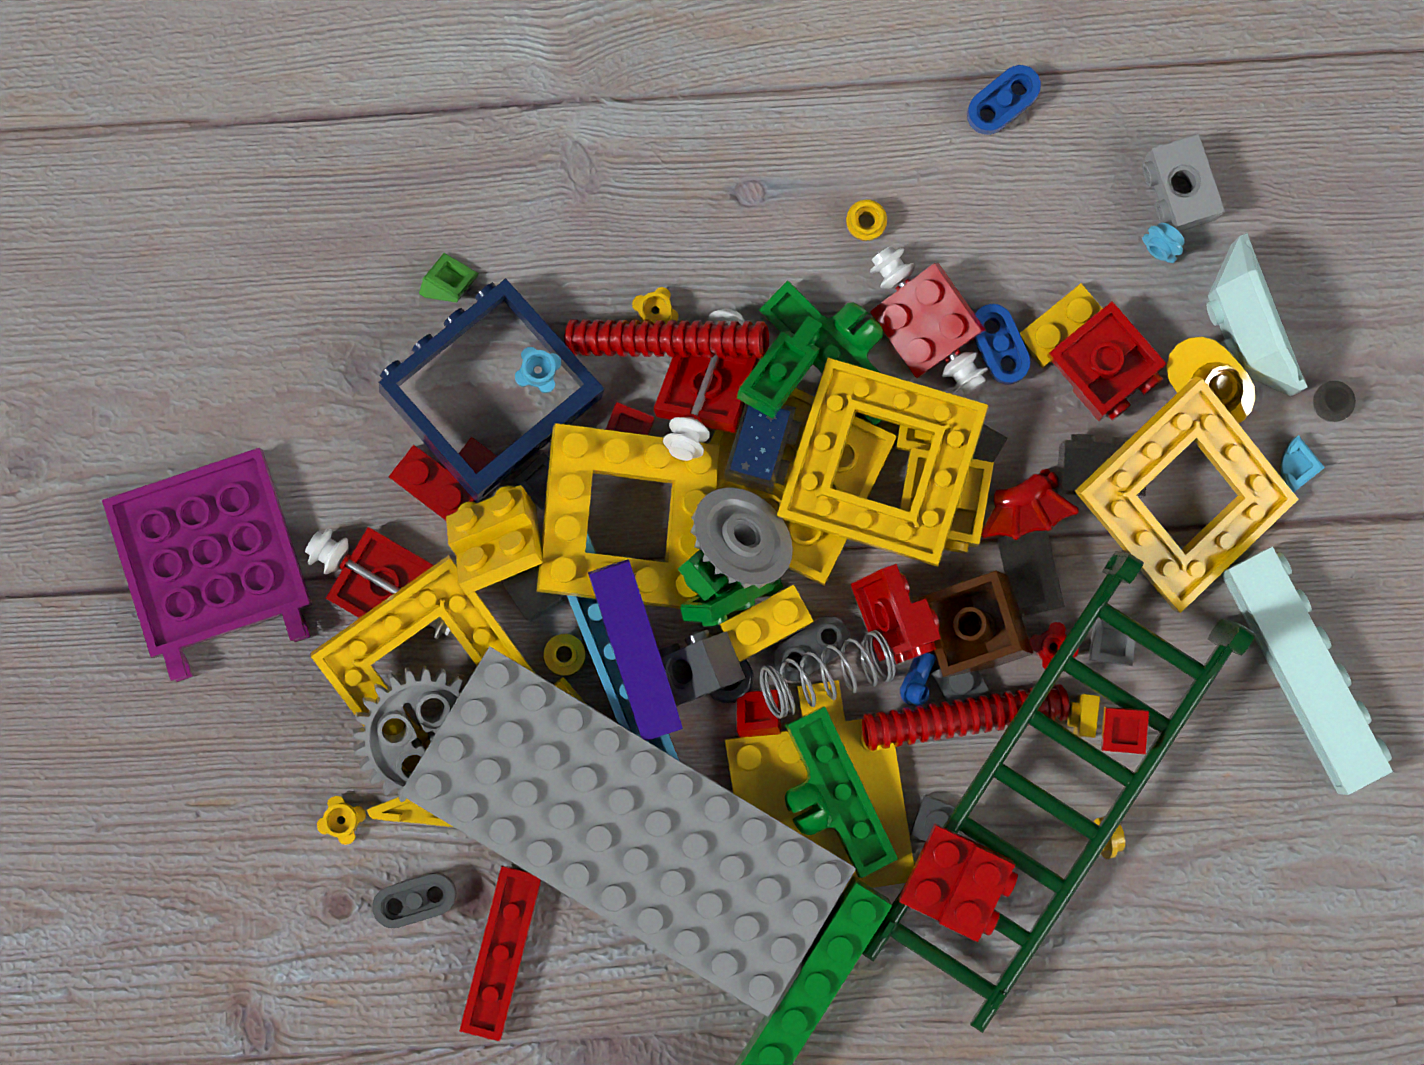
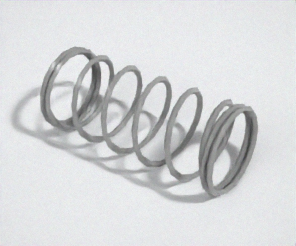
M874 630L864 635L861 644L851 638L845 640L841 651L834 646H826L821 654V659L811 652L804 654L800 665L794 660L786 659L782 663L780 673L770 665L762 667L760 671V685L769 710L779 719L787 716L788 711L791 714L795 713L793 696L783 678L784 666L787 663L794 664L800 671L805 698L810 706L815 707V693L804 671V661L808 656H813L820 663L825 690L832 700L836 699L835 683L827 666L824 664L825 653L829 649L836 651L840 655L846 685L855 694L857 692L856 678L848 660L844 656L845 647L850 642L855 643L861 649L863 669L866 678L872 686H877L878 678L885 683L892 681L895 676V661L886 638L882 633ZM873 636L878 640L883 649L888 666V677L882 672L877 662L872 644ZM865 657L871 667L874 682L868 672ZM846 667L848 668L850 676L852 678L853 688L849 682ZM767 672L772 677L777 688L781 711L776 706L770 692ZM826 675H827V677H828V679H829V682H830V684H831L833 695H832V693H831V691H830V689H829V686H828V683H827V680H826ZM805 681H806V683H807V685H808V688H809V691H810V693H811L812 701H811V699H810V697H809V694H808V691H807V688H806Z

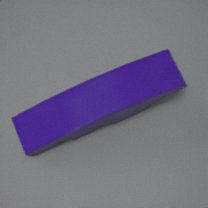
M629 559L588 572L640 737L647 741L683 729Z

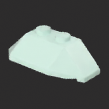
M1248 233L1243 234L1231 244L1209 292L1208 298L1210 302L1206 305L1208 315L1213 325L1220 326L1225 339L1221 342V345L1242 365L1251 379L1284 394L1293 396L1308 387L1254 253Z

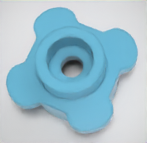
M1167 223L1151 226L1148 229L1149 234H1145L1142 237L1149 253L1158 260L1174 263L1177 260L1175 255H1181L1183 252L1182 246L1185 243L1183 236L1176 228Z
M534 347L525 348L521 353L523 360L521 369L515 373L516 383L521 387L527 385L537 387L542 393L551 392L555 388V381L553 380L555 371L561 367L560 357L555 353L549 354L543 350H536ZM537 366L541 367L542 372L535 373L534 368Z

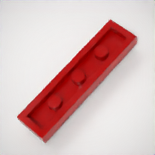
M504 865L501 866L459 1032L499 1042L502 1040L542 882L541 879L527 871Z

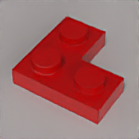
M473 437L467 441L458 453L476 474L497 457ZM414 444L388 476L445 521L446 516L457 512L462 504L476 502L448 469H445Z

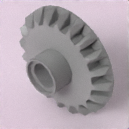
M738 488L715 490L700 501L691 517L694 525L690 532L697 538L694 547L703 551V562H711L715 566V574L723 573L727 576L729 584L738 581L744 589L751 585H755L760 589L768 583L773 584L786 572L792 558V540L785 522L777 517L778 512L768 502L749 491Z

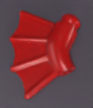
M1042 469L1039 474L1031 475L1015 487L995 491V508L982 529L981 537L987 538L1003 535L1018 540L1019 537L1029 532L1051 531L1062 519L1071 515H1077L1079 509L1052 490L1058 486L1057 475L1054 472L1049 474V469Z

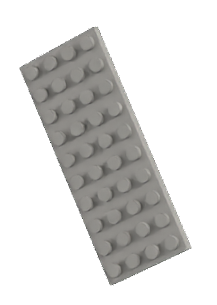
M490 646L400 792V795L767 1017H769L856 870L851 864Z

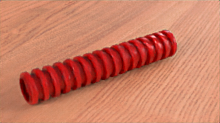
M571 319L565 328L564 342L575 356H578L579 353L582 356H590L591 353L594 356H602L605 352L610 357L615 356L616 353L620 357H625L628 353L632 357H638L641 353L644 357H651L653 353L656 357H664L666 353L669 357H676L679 353L684 358L689 357L690 354L694 358H700L703 354L706 358H713L715 354L719 358H726L728 354L731 358H739L740 354L744 358H751L755 354L757 359H761L769 348V330L764 321H757L755 325L751 321H744L742 325L739 321H731L730 325L726 321H719L716 325L714 321L709 320L703 325L701 320H695L692 324L688 320H682L680 324L676 320H669L667 324L664 320H656L654 324L651 320H644L642 324L639 320H631L630 323L627 320H619L618 323L615 320H607L604 324L600 319L594 320L593 323L589 319H584L581 323L577 319Z
M1061 683L1054 684L1038 711L1054 721L1056 717L1060 721L1067 720L1070 713L1069 697ZM1029 688L1027 693L1023 689L1016 690L1015 695L1010 691L1004 692L1002 697L998 693L991 694L990 699L982 695L978 697L977 701L973 697L965 699L964 703L957 699L953 700L952 705L944 701L940 702L939 707L931 703L927 705L926 709L922 705L915 706L913 711L906 707L902 708L901 713L893 709L889 711L888 715L880 711L876 713L875 717L871 713L864 714L862 719L863 739L866 747L870 751H875L880 745L883 749L890 748L892 743L895 747H900L905 741L908 745L915 744L917 739L921 743L928 742L930 737L934 741L941 740L943 735L946 739L954 737L955 733L959 737L966 736L968 731L975 735L979 734L980 729L984 733L991 732L993 727L997 731L1004 730L1005 725L1009 726L1033 688Z

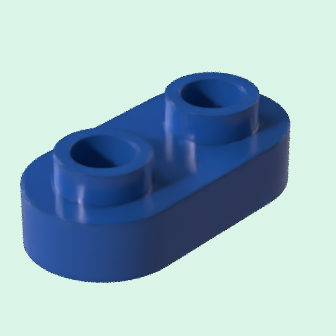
M1015 65L1003 72L971 100L967 110V119L970 126L976 132L984 135L999 132L1035 102L1041 89V81L1038 74L1032 68L1025 65ZM1021 84L1026 92L1023 95H1016L1013 93L1011 86ZM989 109L994 113L995 117L990 121H986L980 116V111Z
M988 304L981 307L975 313L983 327L986 321L996 322L998 332L990 334L983 331L974 338L991 377L1001 384H1015L1024 378L1030 368L1029 353L1010 312L1006 308L998 304ZM1011 358L1015 363V369L1005 371L1001 367V359Z

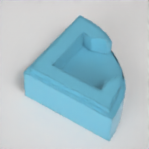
M1299 435L1287 445L1280 464L1281 478L1293 493L1325 468Z

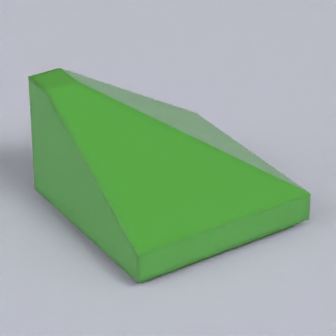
M443 253L424 276L419 294L425 298L457 303L478 277L479 273Z

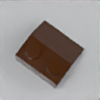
M996 570L919 597V601L927 599L929 607L935 611L938 617V631L941 639L934 641L936 646L935 653L943 677L946 678L994 668L1033 655L1008 575Z

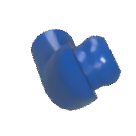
M925 653L913 658L899 691L901 699L906 704L918 706L927 702L929 688L925 684L936 656Z

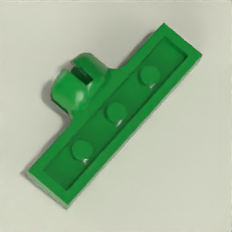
M787 280L759 309L780 332L784 333L788 330L795 334L808 316L822 323V327L819 330L820 337L815 343V346L820 349L813 363L822 374L827 358L881 373L868 358L869 351L883 337V329L880 324L871 317L856 333L852 331L868 314L862 306L854 302L847 303L835 316L828 318ZM863 414L875 426L882 421V419Z
M822 706L786 724L787 731L807 770L808 777L803 783L786 792L784 796L788 812L792 810L793 813L799 812L811 805L813 807L792 819L797 829L802 834L811 836L826 828H833L852 866L856 868L855 872L859 878H863L898 860L826 707Z

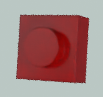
M616 402L605 430L649 436L655 417Z
M777 689L770 690L776 706L781 711ZM762 691L747 692L742 697L737 698V732L740 738L781 734V718H777L769 710Z
M1104 707L1101 750L1146 754L1149 711Z

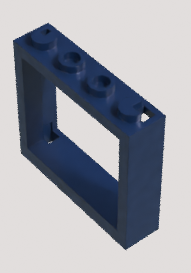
M506 278L497 286L493 282L485 286L476 295L475 299L477 302L466 311L463 308H459L444 321L445 328L434 337L431 334H427L421 338L412 348L414 353L402 363L399 360H395L388 365L380 374L382 379L378 382L379 393L477 503L551 442L555 423L571 425L601 400L604 392V387ZM504 301L550 353H555L560 357L561 366L577 382L580 388L476 474L399 386Z

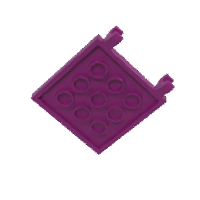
M260 447L102 500L150 657L157 658L163 655L171 681L179 682L193 677L189 662L182 650L183 648L279 616H283L290 641L298 642L311 637L301 609L312 606V602L264 452Z

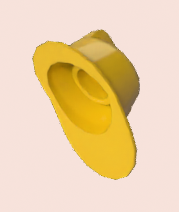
M1203 336L1190 337L1178 343L1169 354L1166 366L1168 379L1177 393L1195 376L1203 378L1238 424L1244 421L1252 412L1256 400L1255 385L1242 365L1216 340Z

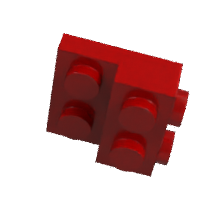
M1113 301L1047 355L1050 361L1074 387L1072 391L1098 421H1101L1106 416L1112 421L1115 420L1131 406L1127 398L1138 389L1143 395L1153 389L1162 381L1163 378L1158 373L1167 364Z
M897 563L882 568L850 584L868 632L876 630L882 633L891 648L896 664L936 650L934 641L941 639L938 631V617L935 611L929 607L927 599L911 603L908 581L900 573ZM873 636L872 644L879 662L886 660L880 643Z
M935 823L898 900L900 903L938 920L940 925L979 942L982 934L990 936L995 929L1000 913L994 909L1001 895L1007 898L1010 896L1016 885L1018 874L1013 872L1015 863L1012 859Z

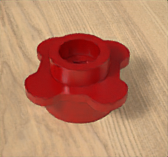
M1060 622L1051 623L1047 631L1041 635L1035 634L1029 639L1032 651H1036L1037 656L1042 660L1041 665L1043 669H1046L1067 637L1065 634L1066 627ZM1051 643L1057 644L1055 651L1050 649ZM1079 648L1073 655L1074 658L1077 656Z

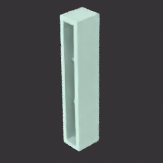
M1270 547L1227 568L1221 576L1250 630L1256 634L1255 639L1334 788L1338 794L1349 795L1392 773L1393 770L1388 761L1392 760V757L1384 741L1381 738L1375 739L1368 725L1372 722L1367 708L1360 700L1355 701L1348 688L1352 685L1346 669L1340 663L1335 664L1328 649L1332 648L1328 635L1321 626L1316 627L1308 613L1312 611L1307 596L1301 589L1296 590L1288 576L1292 574V570L1287 559L1281 552L1276 553L1274 548Z

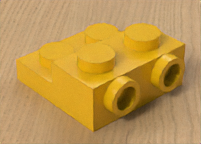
M912 447L910 449L899 505L901 510L911 511L929 450ZM972 459L944 550L968 553L969 546L976 548L980 544L994 462Z
M522 485L517 487H501L493 497L479 503L466 502L458 508L457 512L446 516L448 545L456 555L458 584L466 595L543 563L537 509Z

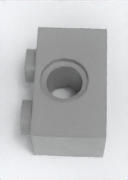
M1199 134L1154 147L1149 151L1142 168L1148 186H1154L1159 199L1155 203L1160 223H1167L1180 232L1216 221L1225 212ZM1179 177L1186 180L1189 184L1190 192L1188 194L1176 192L1172 187L1171 179Z

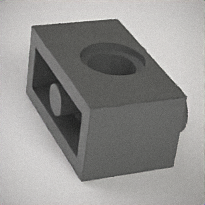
M704 630L685 638L687 646L680 649L678 643L659 650L676 707L746 679L727 631L710 636L709 631Z

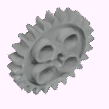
M427 666L422 667L420 677H414L409 667H407L404 672L405 680L400 682L390 673L388 675L391 685L389 688L386 689L376 683L374 687L379 697L375 700L364 696L362 699L369 712H356L355 714L356 720L364 725V727L352 730L354 738L364 740V742L354 746L355 755H368L359 763L361 770L368 771L374 769L369 777L372 785L379 783L383 779L385 780L383 793L386 796L395 788H398L400 802L406 800L405 797L400 795V792L412 774V771H406L402 768L404 759L410 755L422 757L426 751L421 740L416 736L414 727L403 709V704H411L423 730L428 733L431 742L463 691L459 690L462 683L460 676L456 675L447 683L446 672L443 668H440L435 678H432ZM430 698H437L442 701V708L437 714L428 716L420 712L424 701ZM399 718L405 722L404 728L399 734L387 735L382 731L384 723L389 719Z

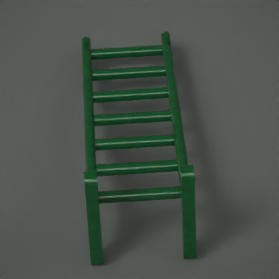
M1115 551L1102 571L1106 574V577L943 826L956 833L960 831L977 843L1012 859L1017 869L1054 892V895L1030 931H1027L1000 913L995 930L1020 946L994 985L899 922L909 907L899 902L898 899L901 892L862 955L874 962L891 937L985 998L970 1022V1025L981 1033L989 1025L1231 653L1242 656L1256 635L1241 624L1224 619L1219 620L1208 637V640L1217 646L1203 665L1108 604L1120 583L1131 584L1144 564L1143 561L1127 552ZM1098 618L1194 679L1170 718L1162 715L1073 657ZM1063 671L1120 708L1149 711L1148 726L1159 732L1134 772L1038 711ZM1028 724L1124 786L1099 825L1003 764ZM993 778L1089 839L1065 878H1062L968 817Z

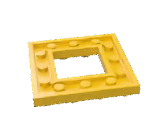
M827 358L777 517L938 567L984 424L988 405ZM856 412L934 435L910 512L832 489Z
M1196 376L1075 490L1076 494L1125 552L1144 562L1140 571L1170 607L1179 613L1188 607L1299 500L1203 378ZM1194 441L1238 496L1183 549H1180L1139 499L1137 494Z
M555 423L552 430L541 541L543 563L539 565L537 592L596 599L588 572L629 559L644 605L680 609L682 603L699 595L687 586L684 576L678 571V568L700 550L694 547L697 538L690 532L694 525L691 517L700 501L706 495L716 490L720 445L700 443L704 448L703 455L685 461L677 459L669 453V449L663 443V437ZM593 473L672 484L665 562L585 552Z
M449 555L310 653L313 661L354 715L356 712H369L362 699L364 696L375 700L379 697L374 687L376 683L386 689L389 688L372 664L438 617L442 618L476 666H478L490 646L535 673L476 591L466 595L458 584L457 565ZM403 706L414 727L417 738L421 740L425 750H427L431 743L428 733L423 730L421 725L418 726ZM399 718L389 719L384 723L382 731L387 735H397L403 730L405 722ZM419 755L408 756L404 759L402 768L413 772L422 757Z

